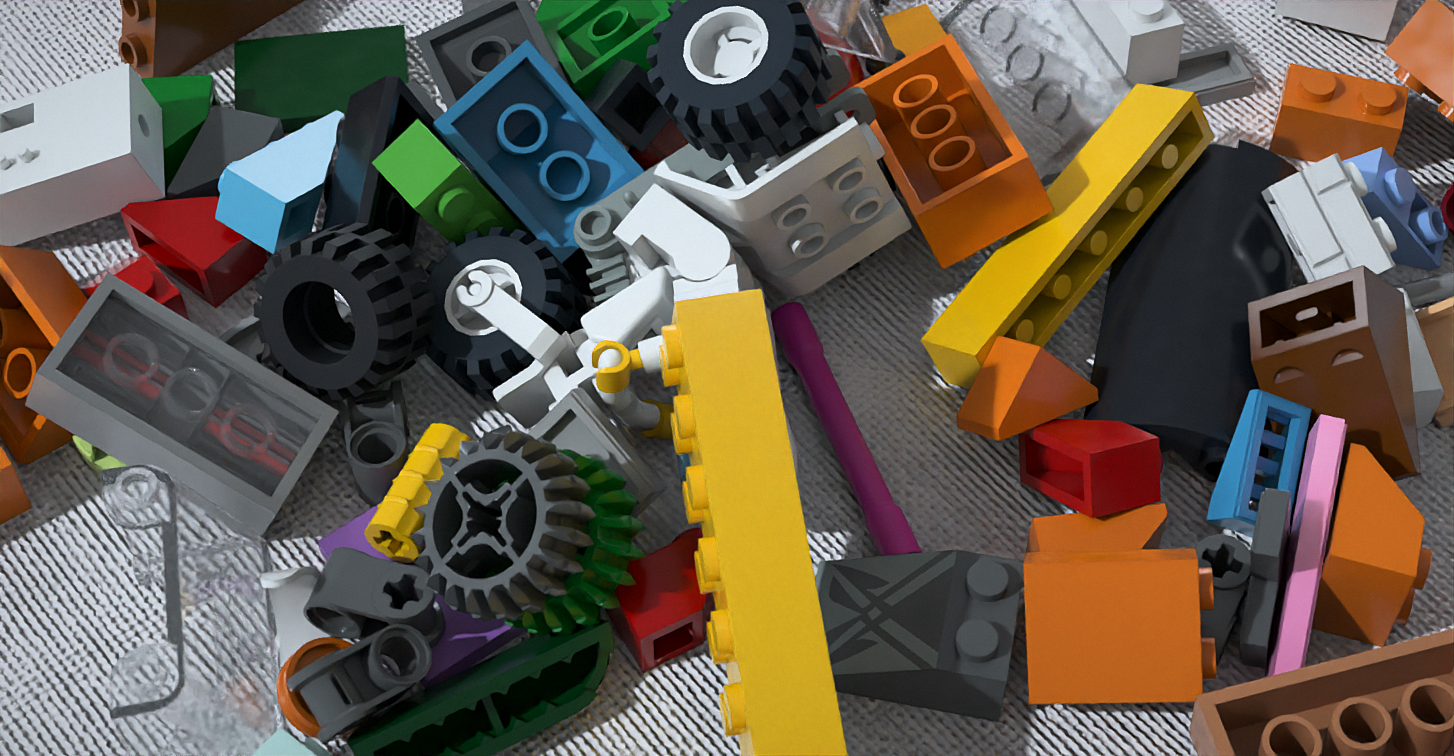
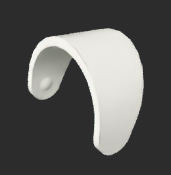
M304 566L262 573L260 577L262 587L268 588L278 639L280 670L284 663L305 643L317 638L334 637L317 629L304 616L303 609L321 574L314 567Z

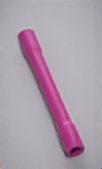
M789 302L779 306L771 314L773 330L788 362L796 369L863 511L866 519V528L879 555L922 553L902 509L895 504L824 357L823 345L804 306L799 302Z

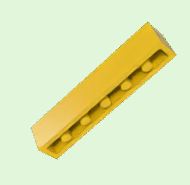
M1140 83L1134 86L1046 190L1054 211L1035 220L1028 227L1009 234L920 339L945 382L970 390L997 336L1041 347L1047 343L1215 138L1194 92Z

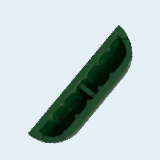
M600 619L599 623L592 626L579 624L577 629L570 635H561L553 632L552 635L532 637L377 713L356 728L348 737L347 743L355 756H492L575 715L596 698L598 693L595 691L606 673L610 653L613 654L614 639L610 623L607 620Z

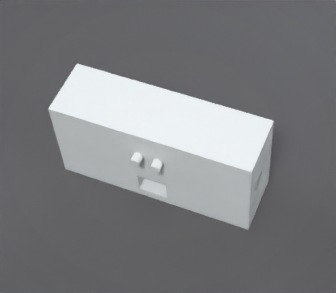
M129 63L0 105V245L14 246L120 212L129 203L156 201L165 198L162 108Z

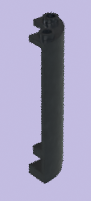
M1240 139L1236 148L1211 143L1207 146L1112 262L1090 383L1098 389L1099 401L1085 407L1083 420L1122 421L1159 437L1161 453L1174 450L1208 481L1217 482L1250 390H1260L1251 362L1248 303L1289 290L1293 253L1261 192L1269 186L1299 172L1298 169L1275 153ZM1266 419L1264 430L1271 432V422ZM1260 446L1259 456L1268 459L1269 449Z

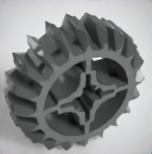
M509 430L506 435L497 431H484L480 443L474 440L460 441L459 459L454 457L440 458L443 476L440 480L423 481L432 494L428 504L413 508L420 517L424 518V527L410 535V537L418 545L426 547L414 563L421 567L422 571L430 573L426 586L431 588L435 594L445 596L444 603L449 604V607L453 610L466 614L471 613L473 618L488 622L492 621V619L498 620V618L509 622L522 621L525 611L534 614L546 612L547 594L555 597L568 595L563 581V576L566 572L573 574L584 572L575 556L579 547L584 548L594 544L589 535L582 533V525L597 516L590 506L581 503L592 488L586 484L584 479L575 476L579 466L575 464L572 458L561 454V451L556 449L557 446L542 438L534 439L533 436L522 431L513 432ZM521 475L513 484L506 482L497 491H492L503 481ZM510 559L514 562L504 572L490 578H484L493 566L501 568Z

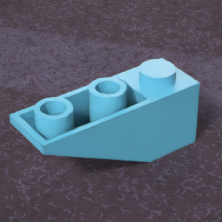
M336 110L313 123H307L301 129L278 141L269 143L263 149L229 164L218 182L220 196L215 219L272 254L310 234L337 144V125L344 114Z

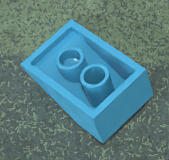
M528 39L433 122L432 129L468 169L535 239H539L552 252L561 264L579 248L573 235L575 220L578 214L583 209L593 206L645 172Z

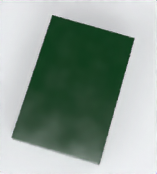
M404 24L234 41L235 110L279 118L283 133L295 132L307 123H313L336 110L346 116L350 95L386 75L399 76L405 84L409 83L407 40Z

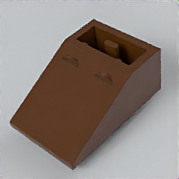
M1362 265L1248 303L1251 362L1260 390L1312 409L1298 483L1301 479L1308 435L1321 414L1345 419L1344 424H1347L1339 472L1350 444L1354 443L1365 446L1394 482L1421 475L1403 292ZM1270 420L1273 432L1281 435L1284 425Z

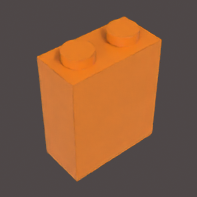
M1195 548L1025 553L1023 570L1029 704L1195 702L1196 695L1203 694V681L1216 680L1215 639L1201 638L1200 610H1214L1212 567H1198V557Z

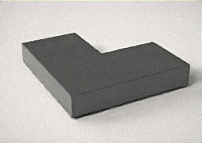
M1265 488V492H1261L1250 549L1251 577L1239 637V655L1243 665L1263 669L1267 667L1290 539L1291 492Z

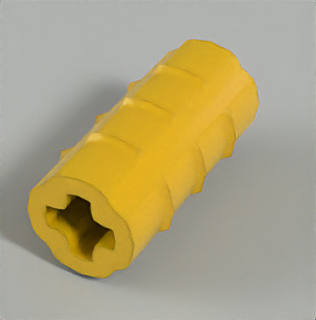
M444 423L430 424L413 452L407 455V462L398 477L392 480L393 485L384 500L377 505L378 510L364 531L367 541L374 549L383 553L388 558L402 563H413L419 557L424 547L418 545L410 535L424 527V518L420 517L413 508L428 504L432 494L423 481L440 480L443 476L440 458L454 457L459 459L460 441L472 440L468 435L451 425Z

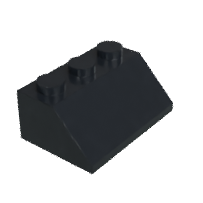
M386 75L350 95L346 116H343L337 125L336 143L338 155L334 173L329 174L325 182L324 201L327 207L322 230H319L317 233L344 223L347 226L357 222L370 224L371 232L382 228L393 234L392 244L394 246L404 243L413 251L420 214L413 209L372 164L417 119L436 136V132L432 129L435 120L399 76Z

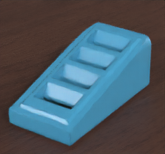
M1259 389L1250 390L1213 490L1206 522L1253 537L1261 492H1265V488L1291 492V520L1311 408ZM1268 419L1284 425L1281 435L1264 430L1265 420ZM1260 446L1275 451L1272 460L1259 456ZM1255 474L1265 477L1262 486L1253 483ZM1250 501L1256 503L1254 510L1248 509Z

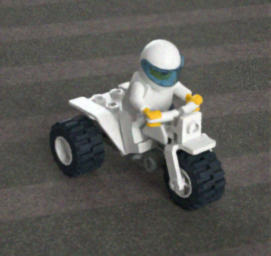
M676 0L667 9L671 14L669 21H659L652 33L658 44L648 46L646 60L652 69L647 74L650 85L656 92L655 96L681 134L684 135L688 144L593 206L583 209L578 214L575 220L573 235L575 242L583 250L592 265V268L587 269L586 273L593 282L590 283V288L596 294L593 299L597 307L585 315H581L588 310L586 298L579 291L581 287L539 239L534 241L527 232L515 229L510 234L504 227H491L488 236H484L479 230L466 234V242L460 246L453 241L443 248L447 255L439 263L432 259L425 269L430 276L427 282L422 283L425 291H433L435 305L428 308V314L435 318L434 332L424 336L430 343L425 354L465 391L473 396L479 394L485 401L498 403L525 429L539 423L572 389L582 387L600 409L607 405L625 424L650 429L641 432L642 435L673 440L670 413L674 412V404L650 399L640 401L629 383L630 374L634 371L640 373L645 370L647 374L661 371L659 345H663L661 327L671 325L675 301L754 289L762 290L763 300L765 301L763 287L752 276L750 269L784 293L792 296H803L814 291L847 269L850 271L860 266L859 261L868 255L872 257L879 248L912 228L906 213L893 193L897 190L894 179L882 158L886 153L869 127L875 120L876 111L868 95L861 87L856 86L842 92L828 102L830 96L846 86L850 79V73L835 49H825L800 0H687L684 3ZM824 104L821 107L816 108V105ZM854 110L853 114L847 117L845 113ZM764 304L773 349V355L776 365V371L778 376V382L780 387L775 337L772 326L771 314L769 309ZM784 409L790 447L795 468V474L797 478L799 454L793 436V432ZM689 453L677 455L681 484L683 481H686V467L691 466Z

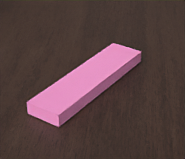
M1321 414L1308 435L1265 677L1304 668L1347 429V424H1344L1345 419Z

